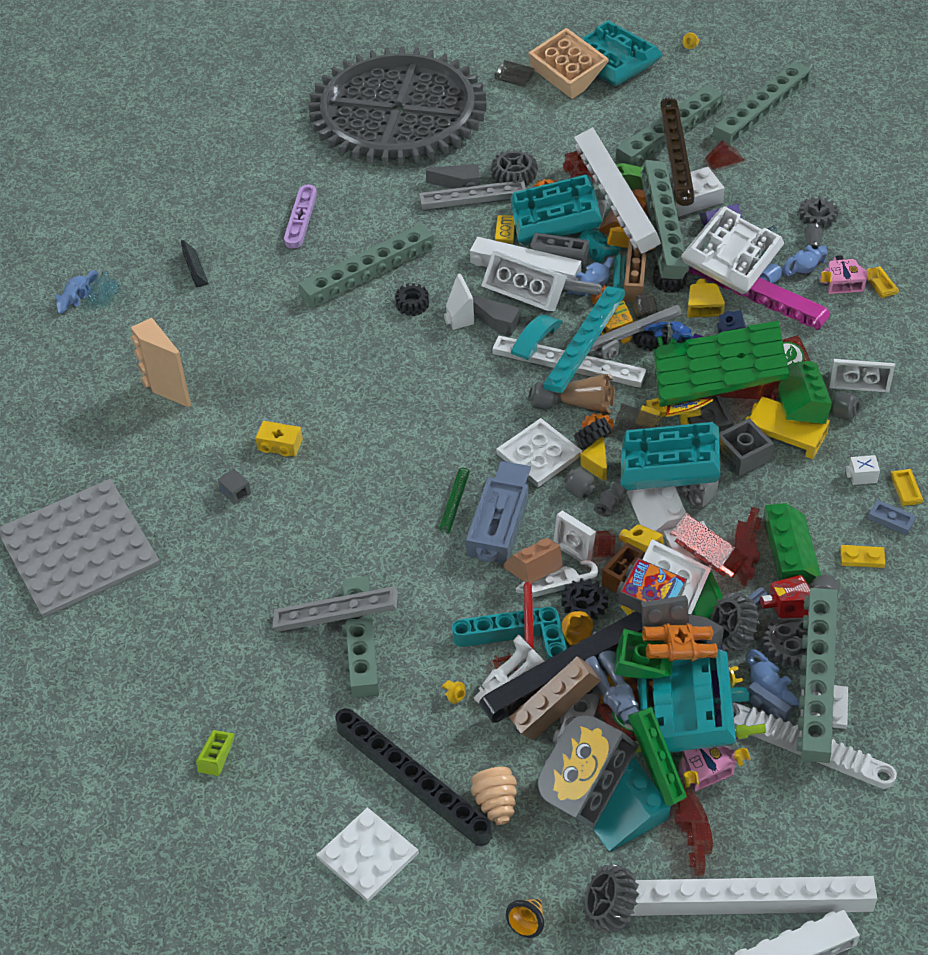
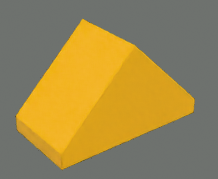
M604 437L596 440L581 453V466L601 480H607Z

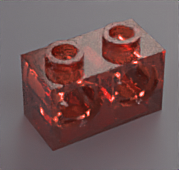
M577 151L566 153L565 162H563L565 172H569L571 178L588 175L594 183L593 174L589 173L586 167L587 164H584L580 156L581 154H578Z

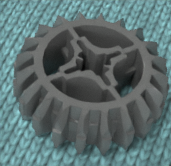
M514 149L513 151L507 150L506 153L501 152L500 155H496L491 164L492 177L496 183L511 181L516 183V181L523 182L524 180L525 185L528 186L529 182L533 183V180L536 179L538 172L536 159L533 158V155H528V152L523 153L522 150L515 151Z
M729 593L728 595H723L722 599L717 600V606H713V613L710 614L711 621L724 627L721 646L725 652L737 653L738 651H743L744 647H749V641L754 640L753 634L757 632L756 625L759 624L757 621L759 613L756 610L758 606L754 605V600H751L744 594Z
M617 864L604 865L602 869H597L596 875L591 876L592 881L587 883L588 889L584 892L586 897L582 902L585 905L583 913L586 914L585 920L594 929L604 933H617L619 929H624L625 922H630V915L635 914L633 909L638 904L636 897L639 896V893L636 890L639 884L635 882L636 876L632 875V872L627 868Z

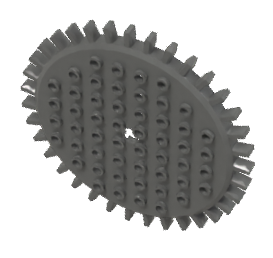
M400 47L399 54H391L389 48H385L384 55L376 56V53L371 50L370 58L365 60L357 54L356 63L353 65L347 60H343L344 70L333 66L331 68L333 77L322 75L323 84L316 83V93L310 94L311 102L308 103L310 123L313 125V131H318L319 140L327 139L329 149L340 144L338 148L339 155L341 156L350 149L352 150V160L356 161L361 154H364L367 157V164H371L374 157H381L383 166H387L389 158H397L399 166H403L404 157H413L415 164H418L419 155L427 154L431 160H434V151L440 149L445 155L449 154V143L460 148L461 138L459 136L468 140L471 139L470 129L478 131L479 121H484L486 91H483V82L478 83V75L476 73L470 75V67L468 65L459 69V59H455L448 64L447 54L445 53L439 59L434 58V50H430L424 56L420 55L418 47L415 48L413 54H405L404 47ZM398 106L403 107V108H402V109H403L402 112H400V110H394V109H395L396 107H398Z

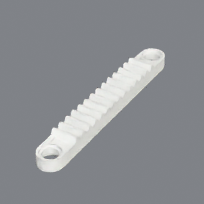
M732 702L733 711L736 713L734 717L735 728L736 725L746 724V726L765 723L767 733L752 736L801 755V752L797 751V739L802 737V730H798V725L792 726L791 722L787 721L785 723L782 718L775 719L772 714L768 716L764 711L758 712L755 707L750 709ZM816 733L810 734L812 737H819ZM832 739L830 763L818 762L883 789L892 787L897 776L896 770L891 765L872 758L869 753L864 755L861 750L854 751L851 746L845 747L843 743L837 744L834 739ZM880 772L887 773L890 779L887 781L881 780L877 774Z

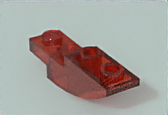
M751 507L747 522L738 520L735 534L734 563L742 586H747L748 580H753L756 569L753 567V564H758L761 553L757 551V534L754 532L755 529L760 530L762 518L759 517L760 509Z
M681 780L687 797L677 802L679 810H675V824L680 825L681 833H686L687 846H692V853L688 854L689 868H694V876H704L706 867L705 854H712L713 849L712 832L707 815L698 797L690 787L686 788L685 781Z

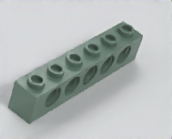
M369 576L343 579V588H339L340 597L370 591ZM372 614L348 618L346 623H342L343 636H347V640L343 641L344 654H348V659H344L345 671L350 672V677H346L347 691L351 690L352 698L379 695Z

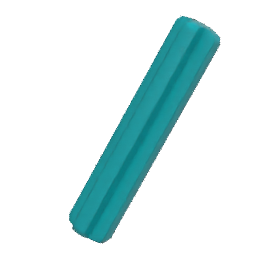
M618 254L614 258L613 287L623 289L625 283V256Z

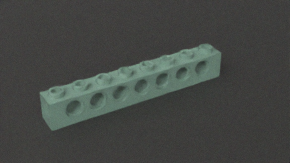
M794 61L761 89L757 90L750 98H747L740 106H737L734 111L727 114L719 123H716L713 128V139L729 147L732 146L810 81L811 69Z
M707 85L678 105L683 134L691 127L697 126L704 118H708L715 110H719L722 107L723 93ZM662 117L616 148V161L639 166L645 159L651 158L655 152L664 149L666 139Z
M645 160L640 174L649 219L661 242L660 245L655 247L661 278L683 279L685 273L689 270V265L685 264L681 258L686 248L683 245L684 237L680 231L681 223L678 221V209L675 207V195L672 193V182L669 179L670 171L667 169L666 162Z
M421 223L299 282L300 296L311 308L321 305L324 301L337 297L340 293L351 290L363 282H368L371 278L384 274L387 270L398 267L407 260L414 259L424 252H429L434 248V235Z
M810 588L809 596H805L804 609L808 610V616L804 615L803 629H807V635H803L802 648L806 649V655H802L801 668L805 669V675H801L800 689H804V696L800 695L799 709L803 710V716H799L798 730H802V737L797 739V751L801 752L802 761L830 763L838 590ZM818 651V652H821L822 654H821V655H818V654H815L814 652ZM818 671L822 674L816 675L813 672ZM812 692H819L821 695H814ZM817 712L820 716H813L811 713ZM816 733L819 737H812L810 734Z

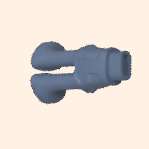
M604 651L600 653L598 660L595 656L588 658L585 662L591 666L601 679L597 685L604 697V703L625 724H630L628 715L637 712L639 705L635 701L630 685L625 682L622 676L613 674L616 652ZM602 669L607 671L615 684L614 687H611Z

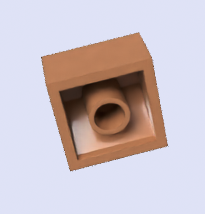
M549 538L542 539L538 543L512 555L503 564V568L522 581L532 584L563 567L560 545Z

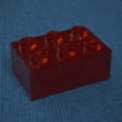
M686 512L671 532L676 537L674 542L723 577L728 574L734 578L748 559L745 554Z

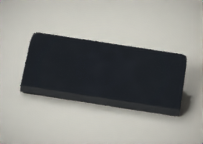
M181 240L182 252L195 287L208 285L207 277L196 250L186 241Z

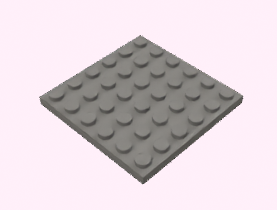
M111 479L0 526V539L42 618L161 564Z

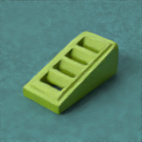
M213 730L196 760L197 771L219 776L235 734ZM215 739H218V740H223V741H225V742H224V743H219V742H214V741H215Z

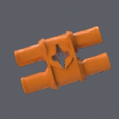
M666 623L663 627H643V641H663L665 643L647 644V659L661 658L667 659L670 662L674 660H690L692 662L697 658L717 657L718 648L716 643L697 644L694 642L698 640L711 641L713 637L712 626L698 627L692 626L689 623L685 625H670Z

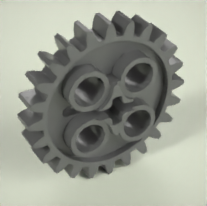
M777 617V622L771 620L770 626L765 627L762 636V646L764 647V653H768V658H774L775 664L782 662V667L791 665V670L795 666H799V669L803 671L801 668L802 655H806V649L802 648L803 635H807V629H803L804 618H785L783 620ZM818 651L814 652L815 654H818V655H821V654H822L821 652H818Z

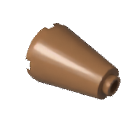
M602 374L570 382L563 393H558L559 399L562 400L563 404L602 413H611L609 405L613 406L615 399V388L610 386V380H613L611 374Z

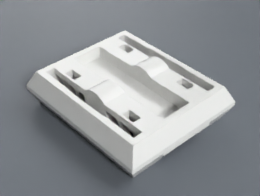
M724 206L707 223L681 255V258L685 264L731 289L745 294L782 248L784 241L776 233L766 228L763 230L740 218V214ZM711 237L707 249L705 248L703 252L700 251L702 246Z

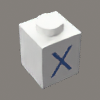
M875 455L851 457L849 466H846L847 478H851L853 485L878 482L880 469Z

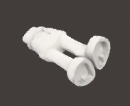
M520 635L514 639L515 653L500 667L493 669L483 682V688L481 686L478 688L480 692L474 697L478 703L485 694L544 662ZM524 660H526L525 663L518 670H516L511 676L507 677L511 671H513Z

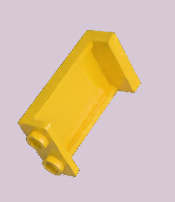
M763 396L758 403L753 405L751 416H747L745 419L750 418L766 436L805 449V457L814 459L828 433L830 423L828 419L826 424L786 420L781 403Z

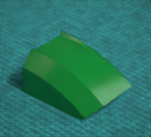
M711 571L691 615L711 619L710 614L713 613V606H717V600L723 597Z
M623 629L616 650L613 674L632 678L666 677L672 675L673 662L661 658L647 659V644H665L663 641H643L642 633Z

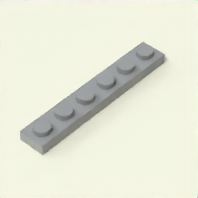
M524 180L523 182L516 181V183L511 181L419 193L421 208L425 210L510 199L513 192L525 190L526 187Z
M393 586L274 609L272 628L276 632L396 610L398 591Z

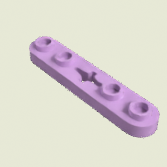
M304 185L298 191L284 236L285 245L288 248L295 249L303 243L317 197V191L313 185Z

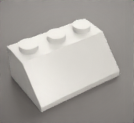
M831 359L829 388L889 392L895 363Z
M675 486L629 490L627 492L640 525L661 534L666 529L687 525L688 516Z

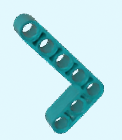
M553 607L534 608L533 635L534 637L541 636L545 658L548 660L567 649L559 614ZM524 610L459 619L452 624V640L459 647L514 640L518 635L525 638Z

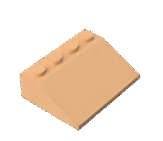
M565 28L528 52L531 68L571 99L584 92L609 61L606 56L568 28Z
M153 318L132 326V336L130 338L136 347L134 354L139 361L137 366L143 375L141 381L144 387H149L153 393L186 407L191 406L180 352Z

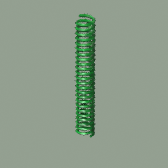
M462 467L458 469L439 526L441 532H444L441 528L444 529L443 527L448 526V532L446 533L451 532L450 530L470 473L467 468Z

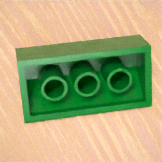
M798 361L788 367V379L774 382L786 420L826 424L832 402L817 363L812 361Z
M787 503L765 505L763 522L778 580L802 575L807 584L812 583L814 578L821 575L805 515Z

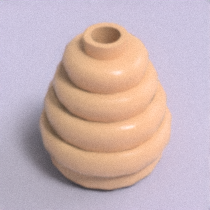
M494 767L473 775L471 778V794L476 798V803L481 807L482 812L487 814L489 821L496 822V825L509 823V818L515 813L513 807L516 805V801L514 798L517 796L515 789L517 780L512 775L510 768Z

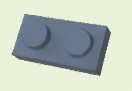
M877 500L868 514V519L907 535L915 523L916 516Z
M756 682L749 686V702L752 706L760 707L768 715L772 714L775 719L782 718L783 722L790 718L792 708L790 705Z

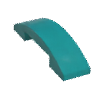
M545 314L536 317L520 334L511 350V354L528 360L537 351V344L550 331L555 332L563 321Z

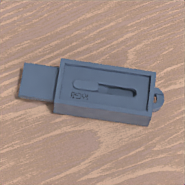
M501 461L496 477L487 478L466 539L467 556L489 563L493 561L505 563L510 558L528 503V484L526 483L531 466Z

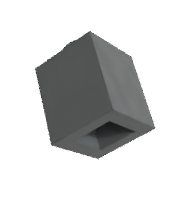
M235 469L218 478L220 491L234 505L251 494L249 482Z

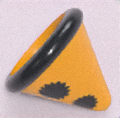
M540 899L515 900L507 906L506 920L515 933L526 938H535L542 933L544 918L542 901Z

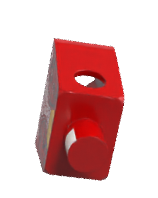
M802 575L772 582L770 585V595L760 597L762 609L774 608L779 618H804V615L808 616V610L804 609L805 596H809L810 588Z

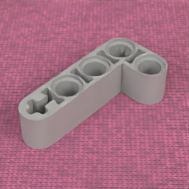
M719 479L715 483L675 486L678 495L681 494V497L692 505H697L696 508L701 509L716 498Z

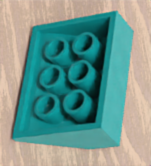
M634 756L593 829L608 852L669 820L670 806H666L662 794Z

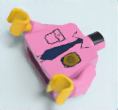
M842 255L834 257L833 261L829 262L828 268L821 272L819 281L822 284L828 283V294L863 292L867 280L879 278L878 268H868L865 270L858 265L856 260H845Z
M723 746L682 751V758L678 762V775L685 783L686 788L690 787L691 783L693 790L696 792L734 775L735 762H737L738 766H742L744 764L743 760L750 761L751 758L747 748L733 750Z

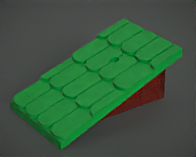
M779 321L748 325L747 328L724 331L719 333V335L688 339L682 343L663 345L654 349L653 352L659 407L716 396L760 400L763 396L775 400L780 381L788 379L789 376Z

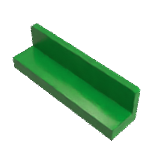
M652 707L629 714L628 718L653 782L662 794L666 806L683 800L687 796Z

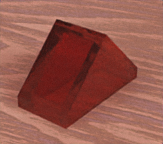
M721 140L705 157V160L712 169L742 162L744 158L736 148Z
M613 530L596 531L593 546L594 557L615 556L616 535Z

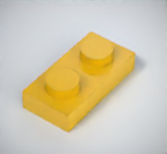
M841 545L840 547L841 566L885 568L884 547Z

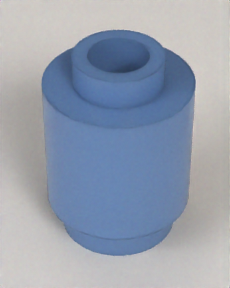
M775 263L769 264L759 278L774 284L781 278L782 269Z

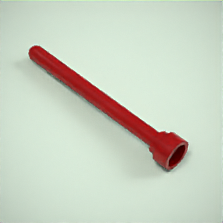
M525 582L523 585L525 642L534 650L532 584Z

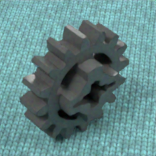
M812 196L811 200L805 199L804 202L800 203L799 219L803 220V224L814 223L826 228V224L832 226V223L836 222L839 212L837 210L838 206L833 205L834 201L828 202V198L823 200L820 196L817 199Z

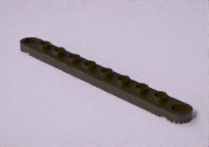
M668 97V99L661 100L660 110L677 204L690 206L694 203V190L678 102Z

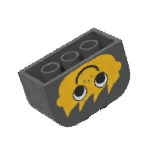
M580 716L575 718L557 738L555 748L544 762V767L538 780L540 794L553 806L594 829L639 744L624 732L595 717Z

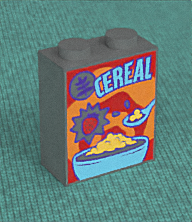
M637 558L635 564H630L625 575L628 578L625 582L621 581L617 589V594H619L618 604L641 613V602L682 596L687 578Z

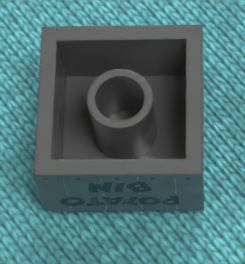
M750 418L719 433L720 457L738 476L772 460L774 443Z

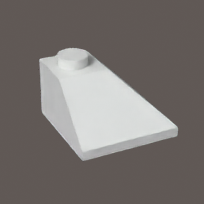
M457 274L446 304L447 313L444 314L446 324H450L453 330L474 324L473 297L461 274Z

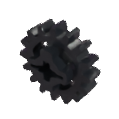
M580 578V583H576L573 580L572 586L566 585L565 591H562L561 606L564 607V613L583 611L597 620L598 613L604 615L605 609L608 608V593H605V587L599 588L600 582L598 581L592 584L590 578L587 582Z

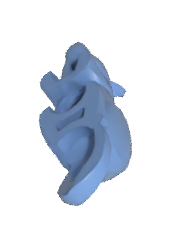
M808 245L805 251L800 250L785 262L782 267L783 274L791 276L796 272L801 274L813 272L818 263L826 262V246L821 245L815 250L811 245Z
M609 257L604 265L598 262L590 264L586 268L587 272L585 274L582 272L577 273L576 278H580L579 281L600 284L602 286L609 280V269L614 259ZM569 290L567 291L568 294H574V295H581V294H582L583 296H587V295H588V293H582V292H576V291H569Z
M92 270L88 276L73 277L66 283L63 294L55 296L59 314L64 313L71 304L78 307L80 299H85L91 291L89 283L98 278L97 271Z
M752 649L746 653L745 658L747 665L750 667L751 683L756 682L790 706H799L798 698L788 691L789 687L787 685L791 684V680L786 676L780 678L777 674L779 668L771 663L768 658H765L758 650ZM753 656L759 658L761 662H755Z

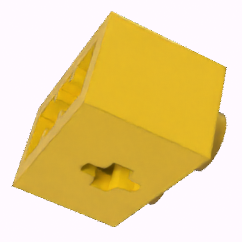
M263 421L255 439L257 450L263 453L272 452L284 457H295L303 437L301 427Z

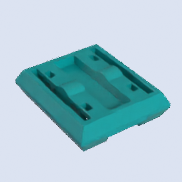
M609 20L597 26L595 31L581 38L609 59L597 77L614 87L657 63L662 57V52L657 46Z
M588 175L513 192L510 197L518 242L523 245L531 244L535 233L564 236L597 228L602 223L592 178Z
M713 422L626 430L623 435L620 483L626 490L715 483L721 476L719 427Z
M719 650L716 658H697L692 662L690 660H674L671 676L657 679L637 678L639 711L652 707L670 753L731 746L736 743L727 652ZM712 670H717L720 698H715L711 680ZM650 679H653L654 706H651ZM721 703L722 727H716L715 716H717L716 704Z

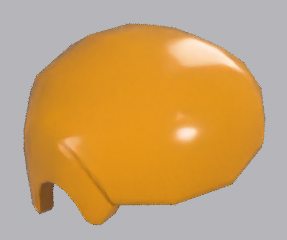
M571 612L564 617L561 627L565 641L570 646H573L591 636L593 620L586 612Z

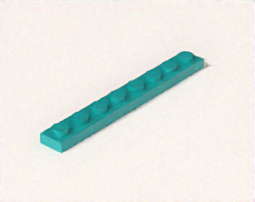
M606 287L544 382L545 390L558 393L564 392L624 298L625 289Z

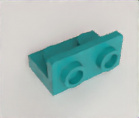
M598 229L581 232L579 239L589 241V257L595 262L601 264L605 256L618 255L620 248L608 245V238Z

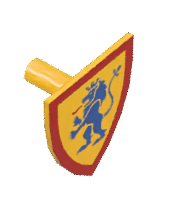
M699 398L667 405L666 417L679 415L681 425L689 424L688 418L701 415L700 407L712 402L713 399Z

